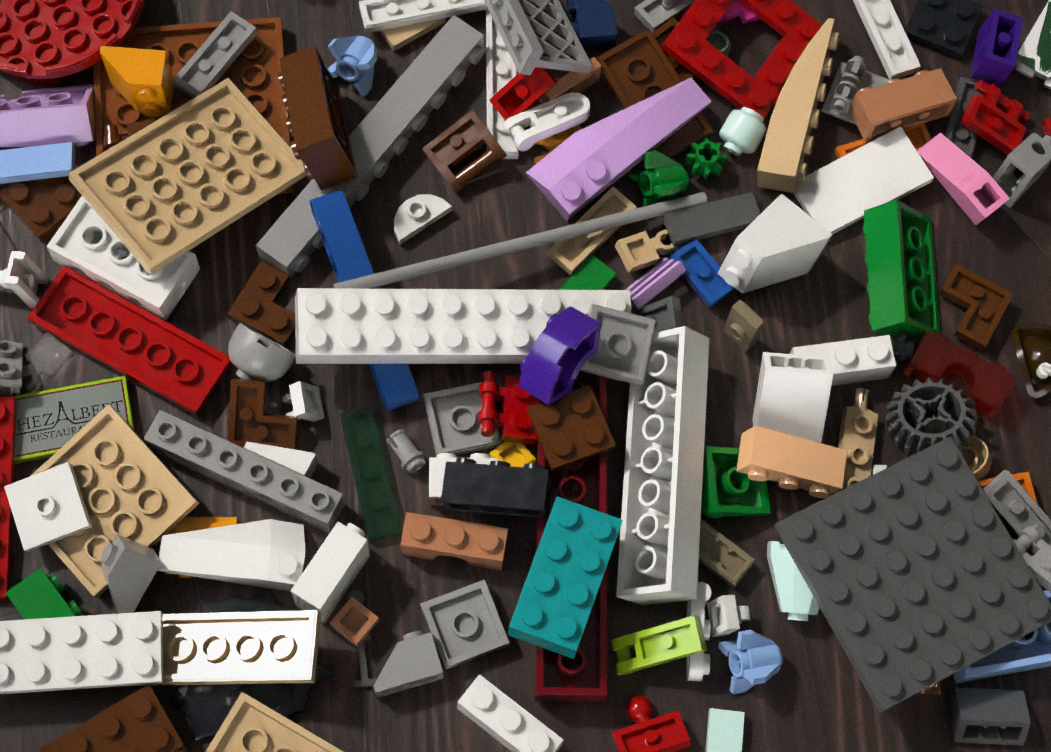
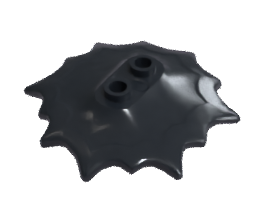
M263 588L257 595L249 599L232 595L224 602H214L205 598L199 600V613L286 611L276 602L271 590L268 588ZM317 662L315 683L237 684L235 686L228 684L174 685L170 702L171 705L185 712L191 723L192 739L197 742L216 735L241 692L288 719L293 714L306 711L307 697L311 689L319 682L333 676L334 672L332 669Z

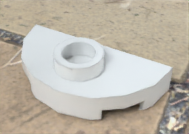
M432 194L416 195L407 199L398 208L394 217V233L399 245L451 212L452 206L443 198Z

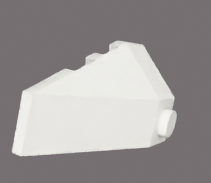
M267 519L163 535L159 551L161 565L157 571L291 592V589L303 573L306 552L304 525Z

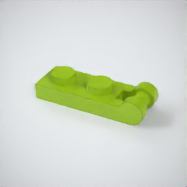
M690 616L611 640L612 651L617 653L618 663L615 664L617 675L631 674L644 668L707 651L699 616ZM633 646L635 647L636 658L631 657L630 648Z

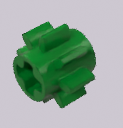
M705 138L704 142L699 145L694 142L692 143L691 153L687 154L685 161L687 164H692L691 175L698 174L703 176L704 180H707L708 176L713 173L718 176L720 175L721 165L725 164L727 155L720 154L721 143L715 144L710 142L708 138Z

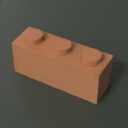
M941 68L932 71L923 70L912 77L902 80L896 78L890 80L885 85L874 88L865 87L855 93L849 111L865 141L885 135L900 126L902 129H906L949 116L957 97Z

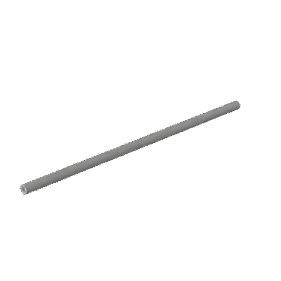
M704 192L335 283L333 288L370 289L661 216L667 212L707 203V197Z

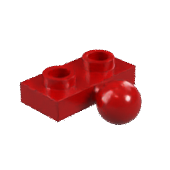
M640 695L632 697L627 702L625 708L627 717L637 724L612 732V738L618 752H675L691 747V740L679 711L677 710L651 719L653 705L648 698Z

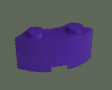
M571 306L560 314L551 316L546 324V328L539 335L529 354L520 364V371L522 373L519 387L548 405L571 393L580 369L590 357L598 352L601 323Z

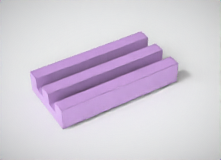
M665 257L625 289L630 290L631 308L640 310L683 275L686 269L682 262L675 261L674 259L669 260Z

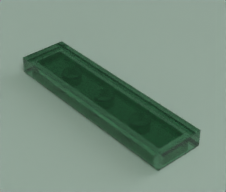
M372 406L339 413L368 542L402 535Z

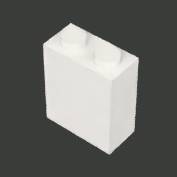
M763 352L752 419L753 427L756 425L821 443L833 380L830 357Z
M337 522L291 589L295 605L303 611L318 610L321 613V622L324 624L370 557L368 541L364 538L366 534L363 530L351 523L345 526Z

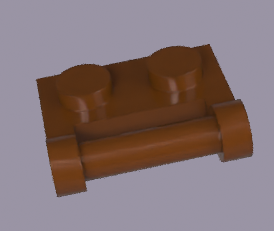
M473 110L422 148L456 194L464 189L463 185L495 160L501 161L507 156ZM485 143L488 145L489 150L454 176L451 172L452 168Z

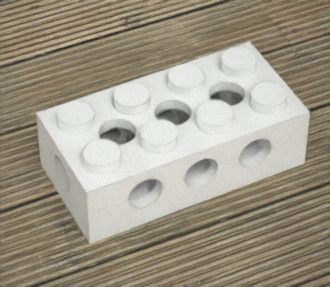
M83 196L78 200L47 245V249L55 263L61 266L66 265L165 321L200 270L196 255L187 251L156 271V273L148 275L149 273Z

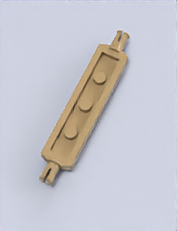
M857 388L855 390L854 406H847L842 410L838 448L847 450L843 489L835 493L871 476L878 414L867 409L870 392L868 389Z

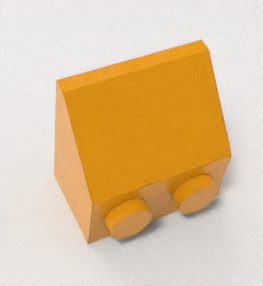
M100 46V54L110 82L138 113L149 117H158L171 112L174 91L172 79L174 77L165 50Z

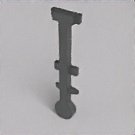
M354 590L348 594L347 602L351 597H354L364 605L365 597L361 591ZM370 634L358 645L361 680L353 681V686L357 689L373 687L377 678L368 679L364 642L371 641Z

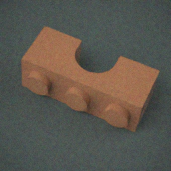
M406 512L400 543L401 555L435 560L436 556H452L467 561L468 566L502 571L508 528Z

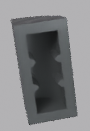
M955 687L952 699V732L954 742L1024 746L1031 725L1024 691Z

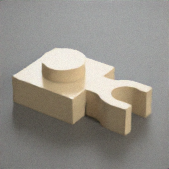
M667 229L658 232L651 239L646 231L616 242L615 248L628 273L654 265L660 259L658 254L667 255L675 250L676 246H673V244L664 245L661 242L668 235Z

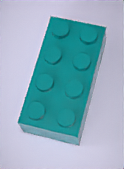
M558 496L556 497L508 629L509 636L569 658H575L623 522L622 519Z

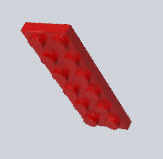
M63 265L27 317L31 324L196 416L199 415L232 365L228 355L66 265Z

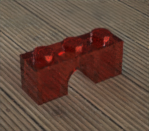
M926 331L920 340L911 361L903 373L914 380L917 379L921 383H926L929 376L933 382L937 383L943 374L953 373L959 375L966 382L968 399H973L976 412L991 420L1001 409L1016 379V376L1010 374L1004 366L995 363L991 364L979 358L975 351L968 348H960L950 343L946 336Z

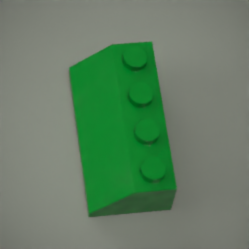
M898 200L864 210L863 233L866 239L865 263L868 269L867 293L870 299L869 323L872 331L882 336L890 335V339L897 337L900 331L905 332L906 338L911 339L941 338L931 218Z

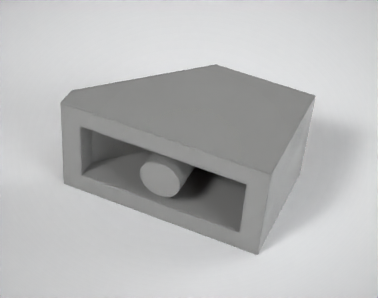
M117 534L113 543L105 547L101 556V566L118 614L133 613L160 567L161 561L154 549Z
M422 630L414 631L404 635L403 641L397 642L373 686L376 698L443 679V670L432 633L423 634Z

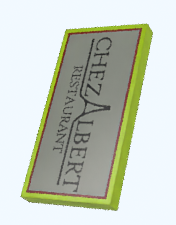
M126 376L15 396L17 399L15 464L52 457L108 404L135 431Z

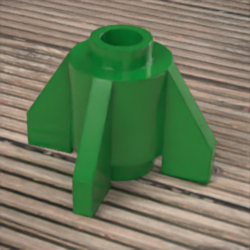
M656 150L645 152L646 170L629 171V178L639 182L642 194L650 196L643 198V207L674 199L679 194L684 193L689 182L688 173L680 163Z

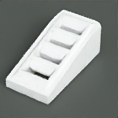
M246 442L244 449L308 478H311L318 464L317 454L253 442Z

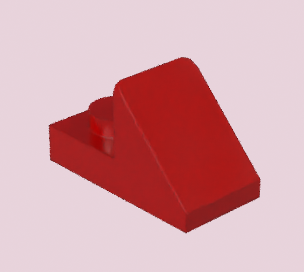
M535 67L531 75L518 73L489 101L501 116L507 120L511 116L536 107L541 102L539 99L554 87L558 81L547 68Z

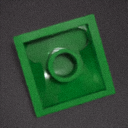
M704 447L701 512L710 519H718L723 516H767L771 514L767 482L751 480L748 478V474L736 471L740 448Z

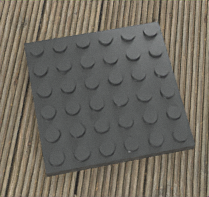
M951 437L774 525L879 713L1051 622V604Z

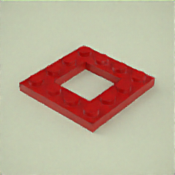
M694 0L660 48L739 110L742 107L750 108L765 118L778 100L780 92L795 63L823 25L791 0H737L782 36L756 75L752 77L705 40L734 0Z

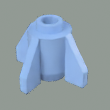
M364 36L333 39L328 45L329 50L337 59L328 68L333 78L339 75L344 80L355 81L353 85L361 97L366 96L372 88L374 64L378 58L377 47L372 40Z
M752 630L739 631L737 641L719 642L718 648L726 657H729L730 670L734 675L731 677L729 689L732 694L744 693L756 684L765 683L779 672L780 666L783 663L781 649L772 640Z

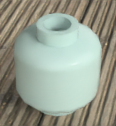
M747 107L731 111L719 132L721 139L725 142L723 148L736 156H740L742 152L747 154L755 152L766 133V126L763 123L764 118Z

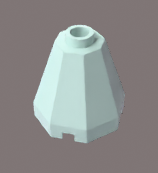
M778 541L768 542L767 559L780 612H787L788 620L808 621L809 615H817L820 608L785 545L779 544Z

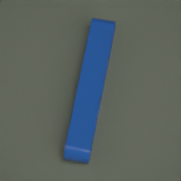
M339 190L309 200L314 220L337 282L374 274L343 191ZM368 364L386 411L419 400L418 391L408 364Z

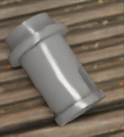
M404 429L395 431L390 435L391 438H387L386 442L401 460V468L403 470L413 473L426 463L424 452L417 450Z

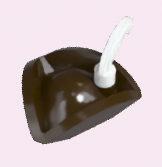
M1029 323L1014 327L1011 334L1027 393L1030 397L1040 398L1051 392V325Z

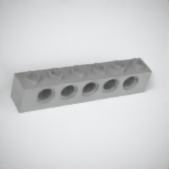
M159 410L144 437L145 443L155 454L327 533L332 531L345 505L343 493L164 411Z

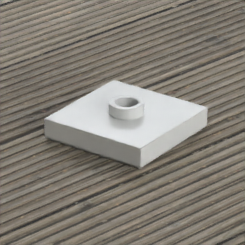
M70 462L4 486L24 551L30 552L92 527L73 466Z

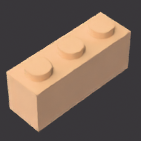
M755 425L741 435L736 471L748 474V478L754 481L764 482L770 480L778 482V486L784 489L796 490L800 488L809 491V495L813 497L827 498L830 494L843 489L847 450Z

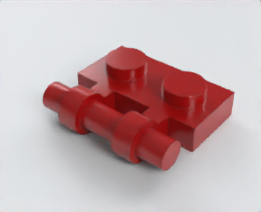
M981 79L974 87V90L981 95L977 94L970 99L961 124L1006 155H1009L1021 144L1027 129L1021 123H1026L1031 114L1023 109L1022 103L1016 99L1010 100L1003 95L1001 89L995 84L989 85Z
M487 371L482 373V383L479 384L482 410L478 412V423L481 425L482 436L492 437L495 434V428H501V441L534 445L537 436L528 417L527 408L536 405L537 398L519 387L520 377L506 375L502 380L501 387L495 383L494 372ZM495 401L502 402V413H498L495 410Z

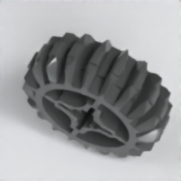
M929 376L926 383H921L915 379L913 387L904 384L901 392H894L892 401L887 406L886 425L890 439H895L897 449L905 447V453L909 456L948 437L953 439L960 452L962 451V446L969 447L971 437L976 433L978 414L976 413L973 399H968L966 389L958 391L956 382L947 386L945 385L944 378L935 383ZM946 411H951L956 416L958 421L951 419V415L948 414ZM906 416L912 419V423L916 425L915 429L905 420Z

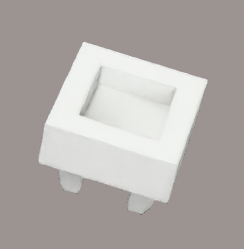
M301 381L289 385L290 393L286 394L282 399L283 402L292 404L293 411L285 415L311 422L324 419L319 387Z
M722 595L707 603L712 637H724L740 629L742 621L750 620L749 606H736L735 595Z

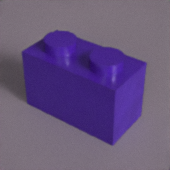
M995 8L978 30L970 78L978 81L982 79L988 84H995L997 87L1002 85L1016 66L1023 18Z

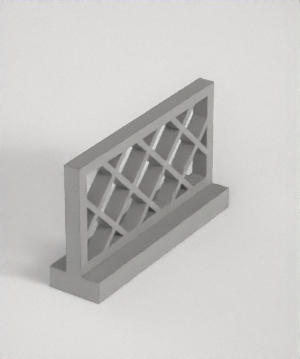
M484 0L519 74L531 75L535 67L589 74L593 66L559 0H530L540 8H537L527 0ZM545 10L546 12L554 16L556 20L543 11ZM536 19L545 24L546 26H548L550 29L546 28L545 26L537 22ZM554 31L565 37L566 40L555 34ZM546 40H548L549 42H551L552 44H554L555 46H557V47L560 48L561 50H558V49L555 48L554 46L550 45L549 43L546 42ZM543 52L549 55L550 57L542 56ZM566 52L567 54L571 55L572 57H574V58L577 59V60H573L572 58H570L569 56H567V55L564 54V53Z

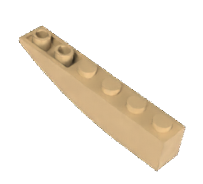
M828 18L811 39L795 63L780 92L771 115L757 169L758 187L796 193L798 181L804 182L807 163H803L805 155L811 154L814 137L810 136L812 128L817 129L820 118V110L816 108L818 102H824L827 84L823 83L824 76L830 77L833 58L829 56L831 50H837L839 32H834L835 19Z

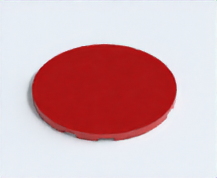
M0 0V71L26 79H53L87 69L103 60L100 54V46L119 47L129 36L140 18L145 0Z

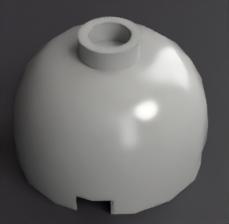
M242 322L235 328L228 344L230 361L238 368L235 374L242 379H257L266 382L276 381L284 376L296 357L294 353L279 343L270 340L264 334Z

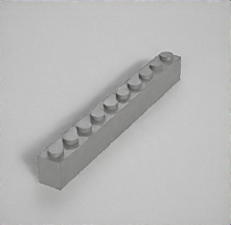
M453 15L349 136L358 177L322 191L315 179L311 180L256 244L259 258L268 265L288 274L289 278L295 272L300 273L308 264L309 255L315 248L320 249L324 246L311 211L309 200L342 190L349 208L356 200L358 202L361 201L368 193L369 185L375 177L380 178L384 175L392 157L395 154L400 155L405 150L409 142L408 138L414 131L419 132L425 126L430 112L434 108L437 110L443 105L447 92L452 86L457 87L463 81L468 67L471 64L476 65L481 60L485 52L483 48L484 35Z

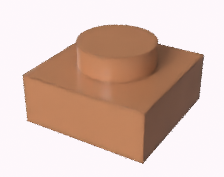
M351 597L331 620L330 626L358 647L378 623L379 617L354 597Z

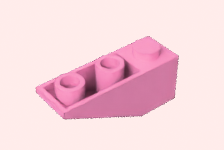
M939 133L917 151L927 168L976 226L1010 199L986 170L942 133Z

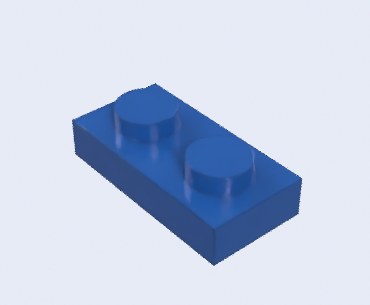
M696 238L670 256L669 260L674 259L675 261L682 262L686 269L682 277L709 309L735 291L736 288L726 283L717 274L720 266Z

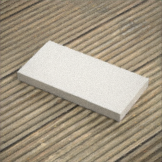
M900 126L805 176L804 182L798 181L796 193L793 194L803 210L833 235L863 219L864 210L899 200L931 183L934 177Z

